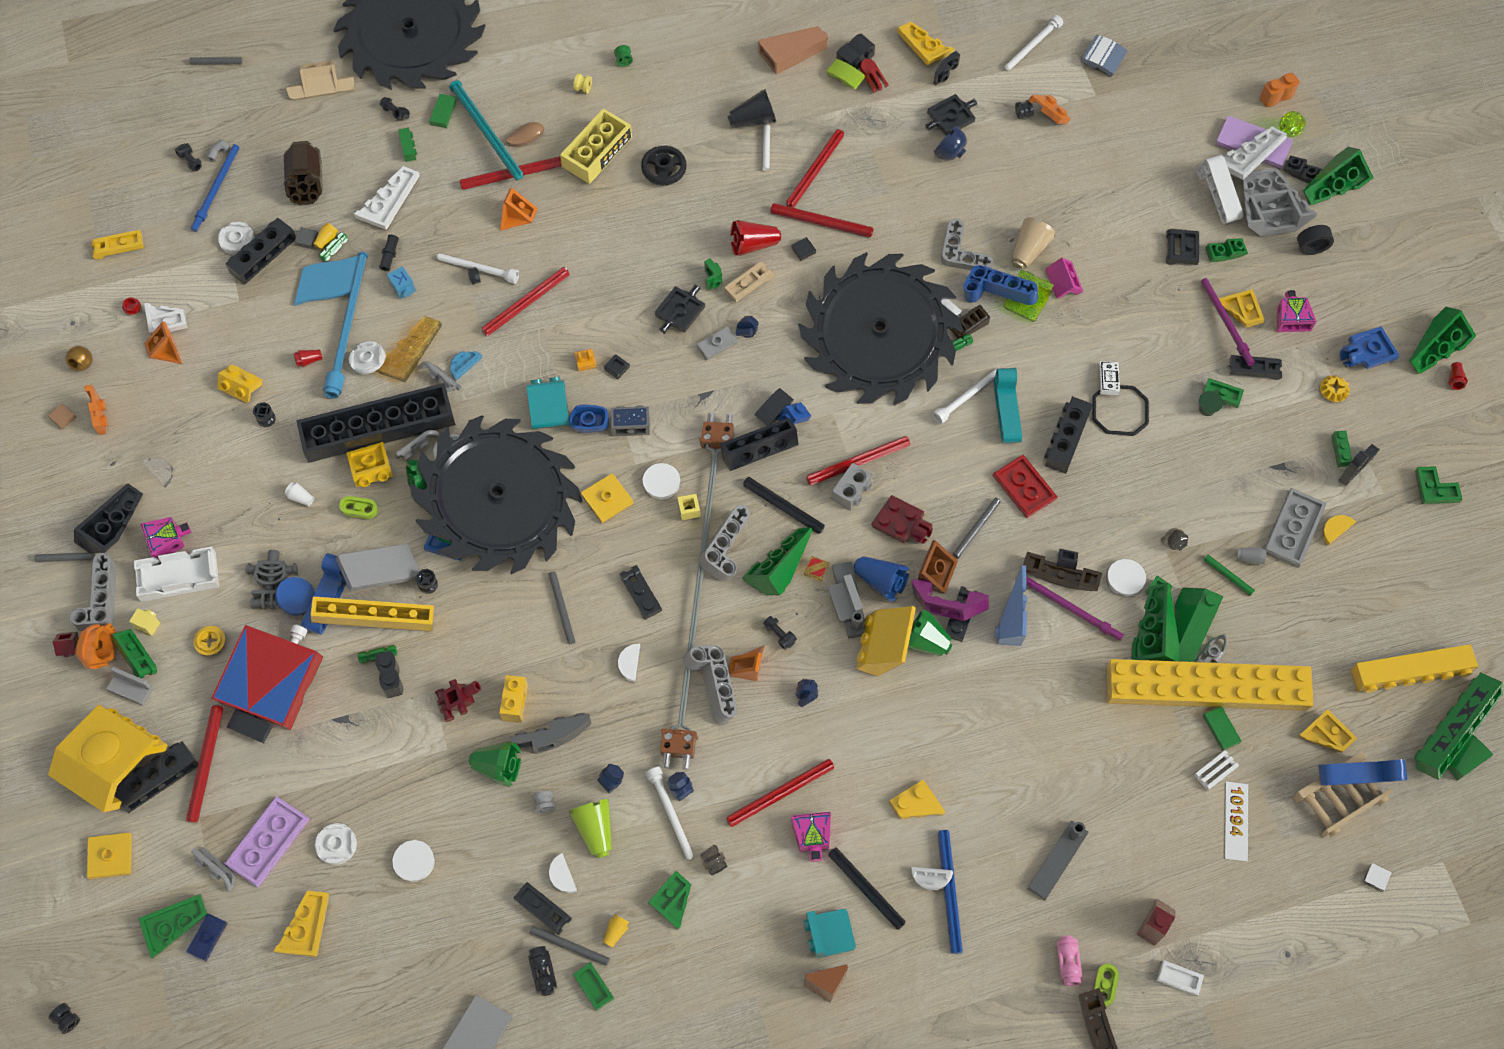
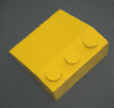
M916 607L880 609L866 616L864 620L865 631L860 639L862 644L861 650L856 659L858 670L878 677L905 663Z

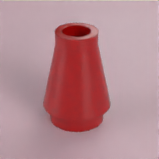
M320 349L298 350V352L294 353L297 367L304 368L323 360Z
M1454 362L1451 364L1448 384L1454 390L1464 389L1468 380L1463 365L1460 362Z

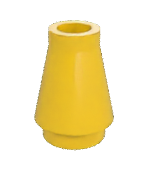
M329 223L322 225L313 245L322 250L336 238L338 230Z
M614 914L613 918L609 920L602 942L614 947L628 929L629 921Z

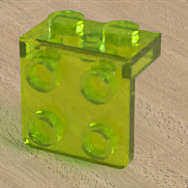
M1021 269L1018 277L1037 284L1038 300L1033 305H1026L1006 299L1003 307L1031 322H1035L1049 300L1054 284Z

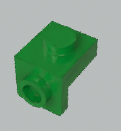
M709 258L704 261L705 272L709 276L705 279V287L708 291L719 287L722 283L720 266Z

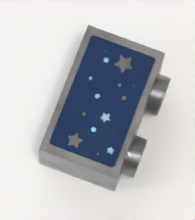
M637 405L635 407L618 406L611 408L612 436L650 435L649 406Z

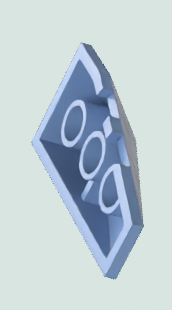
M1022 565L1000 622L998 626H995L994 638H997V644L1021 646L1026 638L1027 611H1025L1027 596L1023 595V592L1026 591L1025 565Z

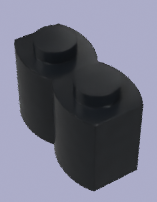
M860 33L837 51L836 59L858 69L864 59H871L874 56L875 45Z
M387 651L376 654L375 663L380 673L379 682L388 699L402 695L403 683L399 677V665L393 653Z

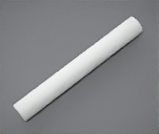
M764 125L762 170L768 172L770 166V126Z

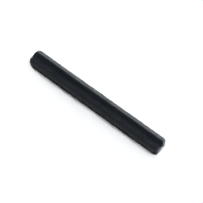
M747 477L744 480V487L808 528H812L818 534L824 530L825 525L756 480L751 477Z
M837 847L833 848L828 854L829 857L897 930L901 929L906 923L905 920Z

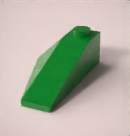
M1348 146L1320 171L1306 186L1303 193L1309 205H1314L1333 196L1345 194L1347 191L1359 189L1374 177L1361 150Z
M1445 306L1432 320L1409 360L1417 374H1421L1435 366L1439 360L1449 358L1453 352L1461 351L1476 337L1463 312L1459 309Z
M797 528L780 543V548L769 551L766 554L768 558L762 563L757 561L742 579L765 595L779 596L783 594L793 578L812 534V528Z
M1170 583L1153 585L1150 587L1144 606L1146 611L1143 620H1140L1138 627H1140L1137 638L1134 637L1132 643V660L1179 662V640Z
M1183 587L1174 607L1179 640V662H1194L1224 596L1206 588Z

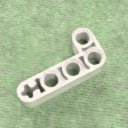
M1218 155L1204 159L1197 165V175L1200 180L1207 179L1221 222L1227 224L1241 220L1243 218L1242 208L1224 157Z

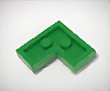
M1436 466L1416 468L1415 473L1422 504L1460 503L1463 500L1459 482L1440 483Z

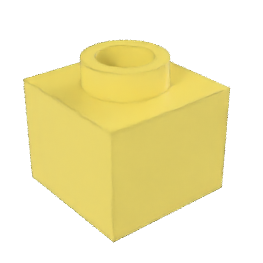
M697 494L678 497L681 520L700 517Z
M138 608L129 621L135 629L150 636L154 634L160 624L154 612L148 609L143 611Z

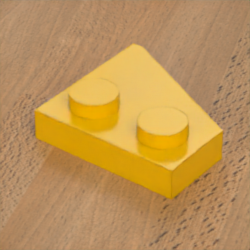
M1253 289L1219 298L1224 309L1244 327L1247 328L1264 323V317Z
M1328 709L1299 735L1304 740L1343 753L1358 739Z
M921 780L889 801L900 819L921 818L928 815L942 816L945 814V810L924 780Z

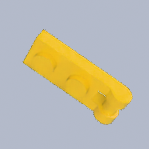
M140 230L96 238L91 241V246L94 248L92 251L94 259H102L104 256L144 248Z

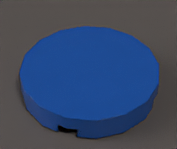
M291 577L280 583L276 589L275 600L277 606L286 614L293 616L303 615L306 613L315 591L312 585L305 579Z

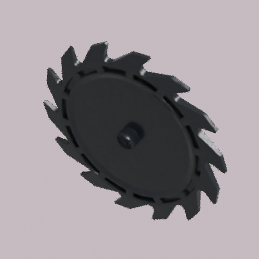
M346 0L342 4L343 7L355 8L337 20L333 32L336 33L347 29L346 34L338 45L339 57L342 59L348 52H353V71L360 79L363 78L364 71L369 69L379 85L392 90L391 79H397L413 89H426V85L420 81L421 78L445 80L457 75L456 72L446 69L447 67L469 62L478 54L477 50H465V48L482 37L486 25L483 24L475 28L471 27L480 13L479 0H475L471 5H465V0Z
M866 252L852 260L842 278H837L835 266L831 267L824 276L823 298L821 300H817L811 291L808 292L806 307L814 327L807 328L800 323L798 326L801 338L819 353V356L804 357V360L813 370L837 377L836 381L826 384V388L838 393L864 390L865 393L857 401V404H872L888 392L895 391L896 397L893 402L895 406L909 398L919 379L925 380L927 392L931 390L938 381V359L940 357H945L950 365L953 366L956 350L947 333V329L953 328L960 333L963 332L960 318L944 306L941 301L943 299L956 300L957 297L947 286L923 280L924 276L935 272L933 268L923 264L901 268L896 267V263L904 256L903 253L888 254L868 267L865 266L868 256ZM883 326L885 327V329L879 331L876 329V327Z
M481 415L469 420L456 440L451 439L449 427H446L437 438L436 460L430 461L425 453L421 451L418 469L427 488L421 490L413 484L409 486L413 500L430 514L432 519H416L415 522L426 534L451 542L450 546L438 549V553L451 559L478 556L480 561L472 568V571H489L505 560L511 559L514 562L510 572L512 575L526 568L535 550L538 548L543 549L546 562L557 550V528L559 526L564 527L570 536L573 535L575 519L566 502V498H572L580 503L582 498L579 488L560 472L561 468L575 469L574 464L566 455L541 447V444L552 441L553 437L541 431L515 433L513 428L521 422L520 419L505 418L492 427L483 430L480 425L484 416ZM497 491L501 495L495 496L492 492Z

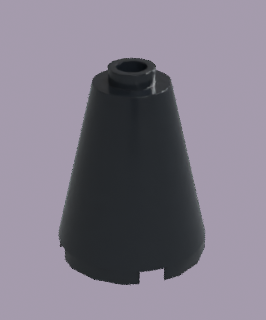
M766 89L761 90L729 111L730 115L727 116L730 125H734L735 128L777 122Z

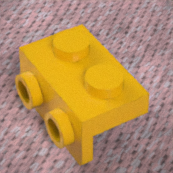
M231 364L218 373L217 389L248 403L250 402L251 393L262 386L263 379Z

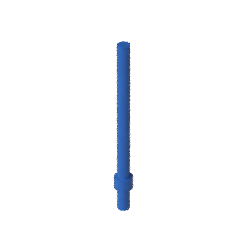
M233 144L204 203L197 210L194 216L195 220L190 228L192 231L197 232L201 223L205 221L208 215L207 211L240 148L238 145Z

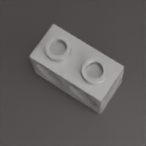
M852 463L833 489L831 499L851 511L854 505L858 506L863 492H867L870 489L872 474ZM854 479H861L862 482H856ZM850 493L852 494V496L847 497L844 494Z

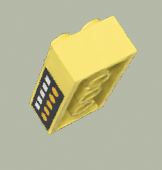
M603 108L560 154L562 167L590 184L632 138L631 125Z

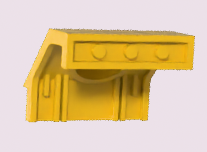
M98 704L55 748L48 776L102 812L117 810L121 805V801L114 797L118 784L144 756L165 752L168 744L162 741L159 736L146 731L145 727L138 726L132 722V719L118 713V710L113 708L106 709Z

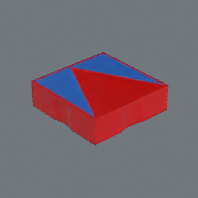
M245 625L211 699L224 706L253 714L267 722L291 730L302 706L305 692L312 683L323 656L310 648Z

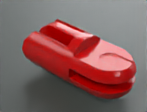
M868 58L861 62V73L865 75V79L873 93L877 92L875 86L879 91L883 89L882 84L885 88L889 86L875 61Z

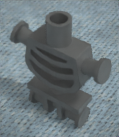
M269 550L267 561H258L256 566H253L251 563L246 565L245 573L248 575L254 573V578L258 585L266 588L265 590H252L251 609H255V607L266 609V606H270V609L278 607L275 600L276 590L273 589L278 588L280 583L288 578V574H298L296 563L287 566L285 561H279L280 552L278 550Z

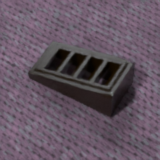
M980 304L960 317L964 332L960 333L953 328H950V330L957 339L963 338L964 335L972 334L988 325L990 316Z

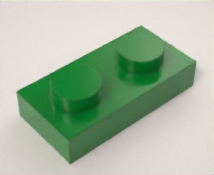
M1208 378L1203 393L1206 391L1218 393L1223 399V404L1235 408L1239 407L1244 392L1243 389Z

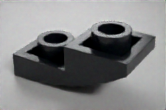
M957 51L947 56L936 69L933 82L935 86L945 82L949 78L950 70H954L959 66L960 54Z
M1290 155L1283 170L1309 184L1320 173L1322 168L1307 165V159Z
M779 388L754 415L768 426L777 419L785 406L790 405L794 399Z
M235 709L227 725V728L263 744L273 725Z

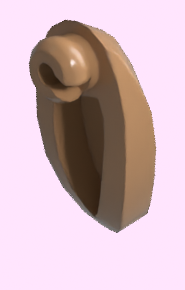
M538 122L526 123L516 129L506 140L510 146L527 145L544 133V127Z

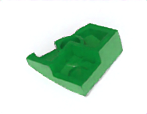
M1472 735L1448 767V770L1458 781L1492 757L1493 753L1476 736Z

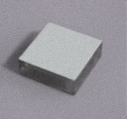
M1371 863L1363 883L1383 892L1392 872Z

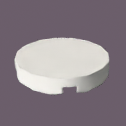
M243 222L229 223V226L223 227L220 230L218 242L226 253L235 255L244 245L254 239L255 235L252 229Z
M374 341L361 343L355 351L352 350L350 353L349 364L358 374L375 372L382 366L386 358L382 346Z
M665 463L652 465L643 476L644 490L652 498L659 500L671 498L672 495L677 493L681 483L676 468Z
M1121 559L1110 566L1107 572V583L1114 593L1124 595V597H1131L1142 591L1146 583V574L1139 563L1130 559Z
M333 823L327 825L316 836L315 851L320 859L327 864H343L351 859L356 851V835L351 828L344 824Z
M418 840L407 841L400 845L395 851L392 860L396 874L404 881L412 883L428 877L433 871L435 864L431 848L426 843Z

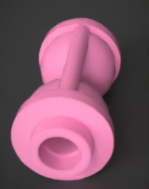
M1073 936L1060 937V940L1057 941L1061 980L1064 981L1065 986L1079 985L1083 977L1078 940L1073 939Z

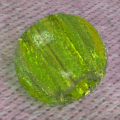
M1297 111L1287 112L1281 117L1279 122L1280 130L1286 133L1287 137L1300 135L1306 126V120Z

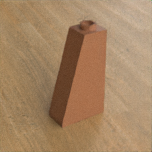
M819 26L764 38L758 41V52L777 75L827 49L828 35Z

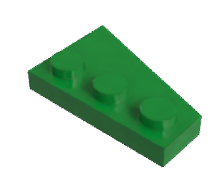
M201 894L138 918L152 959L208 915Z

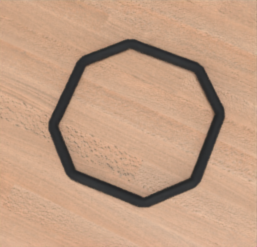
M1120 385L1121 389H1133L1145 400V423L1134 432L1106 429L1096 419V397L1100 394V390L1093 395L1092 419L1105 433L1134 436L1149 424L1148 398L1135 386Z

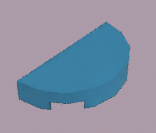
M462 351L455 355L451 360L450 367L451 375L455 381L482 359V354L476 351Z

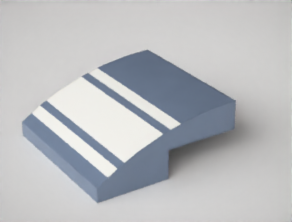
M1095 35L1081 60L1093 70L1098 67L1111 77L1128 50L1106 37Z

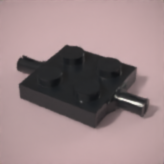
M954 94L935 104L927 110V114L933 121L925 124L926 129L930 131L938 127L947 136L956 125L960 129L975 122L976 117L972 114L970 108L976 106L977 101L973 98L966 103Z
M695 284L689 292L681 290L676 286L672 289L655 311V316L664 321V324L659 328L661 333L665 334L671 326L684 333L688 330L705 308V303L695 296L701 290L699 286Z

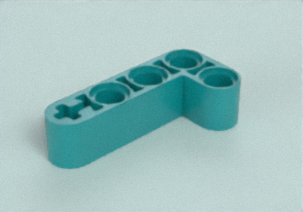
M1015 367L997 368L993 384L1002 444L1022 442V428L1016 395L1017 369Z

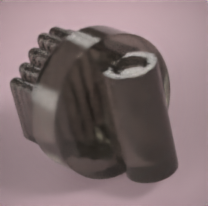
M1172 528L1161 538V542L1172 550L1181 551L1187 547L1189 537L1182 530Z
M712 845L700 854L701 859L704 861L702 865L705 870L708 869L711 876L728 867L723 852L719 853L716 845Z

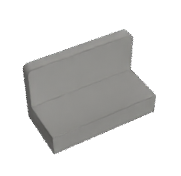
M851 574L843 576L842 583L828 587L840 622L850 620L852 613L855 611L863 613V607Z
M112 667L110 671L114 674V677L106 689L113 694L144 706L153 691L152 686L146 680Z

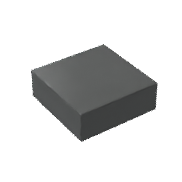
M301 227L294 241L295 245L313 249V243L317 238L318 231Z

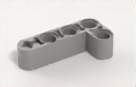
M737 505L728 513L698 559L699 565L719 581L728 580L737 571L735 562L727 557L725 553L749 519L750 511L745 505ZM717 541L722 544V547L717 544ZM707 556H710L713 562L709 561ZM723 567L727 569L728 573L723 571Z
M98 553L93 558L90 607L77 608L70 614V621L79 631H83L93 624L102 626L111 623L113 625L117 567L107 553Z
M717 645L694 646L683 657V664L689 670H703L713 719L716 723L724 725L737 713L724 651Z

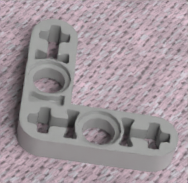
M960 219L950 220L942 252V263L950 267L972 270L973 267L977 265L984 266L983 262H987L986 267L992 268L994 262L991 256L960 250L964 223ZM954 226H958L957 233H953ZM954 239L958 243L956 245H950L948 241ZM949 251H953L951 259H948ZM968 257L972 259V262L965 263L962 259Z

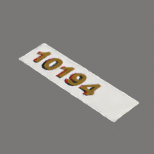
M1226 782L1225 859L1248 861V784Z

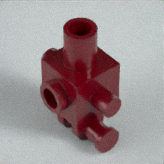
M456 679L449 681L450 687L444 690L442 688L435 691V695L438 697L437 704L442 706L439 710L440 713L444 714L445 722L455 719L451 711H459L460 715L468 713L466 707L475 703L473 695L481 691L479 682L473 681L470 684L457 683Z

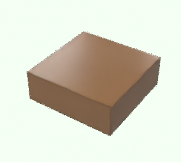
M62 403L48 417L63 429L76 418V415Z

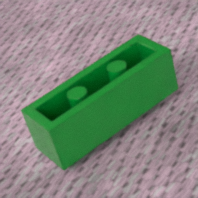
M409 127L398 129L405 162L416 160L415 155H417V151L414 149L415 142L412 140L414 138L412 131L410 132Z
M1346 430L1334 431L1331 438L1337 467H1348L1352 461L1347 432Z

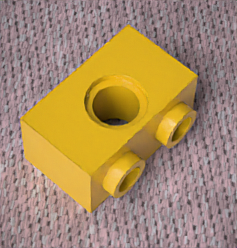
M506 675L499 712L502 721L522 723L528 689L526 677Z

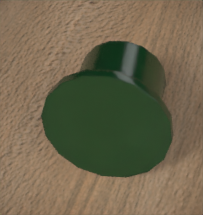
M1206 391L1200 395L1199 411L1205 416H1212L1222 408L1223 399L1216 392Z

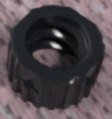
M476 267L467 269L471 284L480 283L481 279L478 269Z

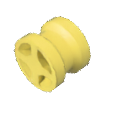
M578 73L574 80V90H583L584 93H589L592 77H584Z

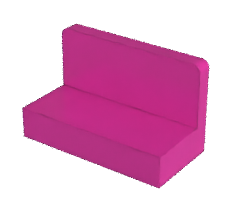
M1060 258L1046 268L1056 298L1060 299L1069 292L1077 295L1083 292L1072 261Z

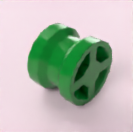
M620 45L615 48L614 54L617 65L621 67L629 66L633 62L630 47Z

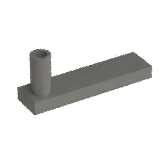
M852 562L832 565L836 584L843 582V576L851 574L859 595ZM860 611L853 612L851 619L844 621L848 639L860 637L865 631L864 614Z
M1071 820L1028 887V890L1043 900L1047 899L1089 833L1085 830V825L1082 822L1075 823Z

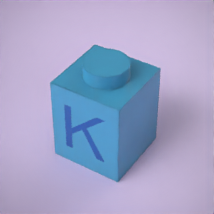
M403 266L387 274L389 283L399 299L408 297L416 292L414 283Z

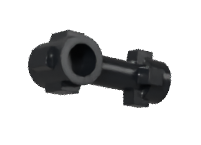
M389 97L381 99L380 106L385 111H392L394 118L400 121L409 118L410 112L407 108H398Z
M188 143L181 144L175 148L177 156L179 158L185 157L189 162L187 163L189 169L193 171L201 169V160L199 158L195 159L191 155L193 151Z
M769 616L763 622L767 631L772 630L780 638L778 644L784 650L790 649L797 640L796 636L791 631L785 633L777 625L779 620L776 617Z

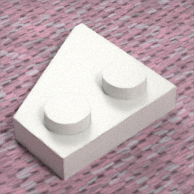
M144 303L150 335L162 321L166 322L171 332L188 328L183 309L169 308L162 305L155 307L151 306L150 303Z

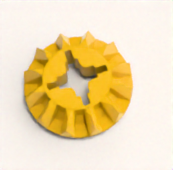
M1337 374L1334 376L1328 375L1320 383L1321 394L1332 402L1345 400L1351 390L1349 389V383L1344 380V377H1337ZM1334 383L1339 388L1336 393L1333 387Z
M216 626L203 627L196 633L193 640L196 651L201 655L209 657L213 654H218L221 649H224L226 642L224 632ZM211 636L215 642H212L211 646L209 647V645L204 642L209 641V638Z

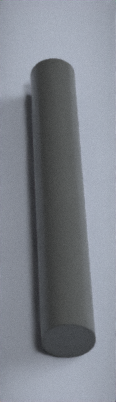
M190 57V64L243 63L242 57Z
M88 552L36 554L35 562L93 560L96 554Z

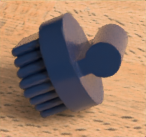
M744 316L737 324L736 336L753 337L758 330L759 322L756 321L757 319L753 316Z
M802 679L798 682L796 697L800 699L798 701L800 707H804L818 698V685L815 680Z
M608 764L600 772L597 781L608 793H611L622 783L624 772L618 765Z
M676 772L668 778L669 790L679 801L694 792L692 782L685 772Z

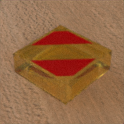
M811 556L804 575L823 581L830 562Z

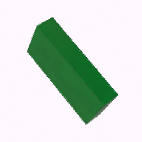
M439 94L429 120L430 125L447 128L457 102L456 97Z
M1222 706L1203 715L1222 751L1242 742Z
M591 962L573 974L596 1011L614 1000L613 995Z

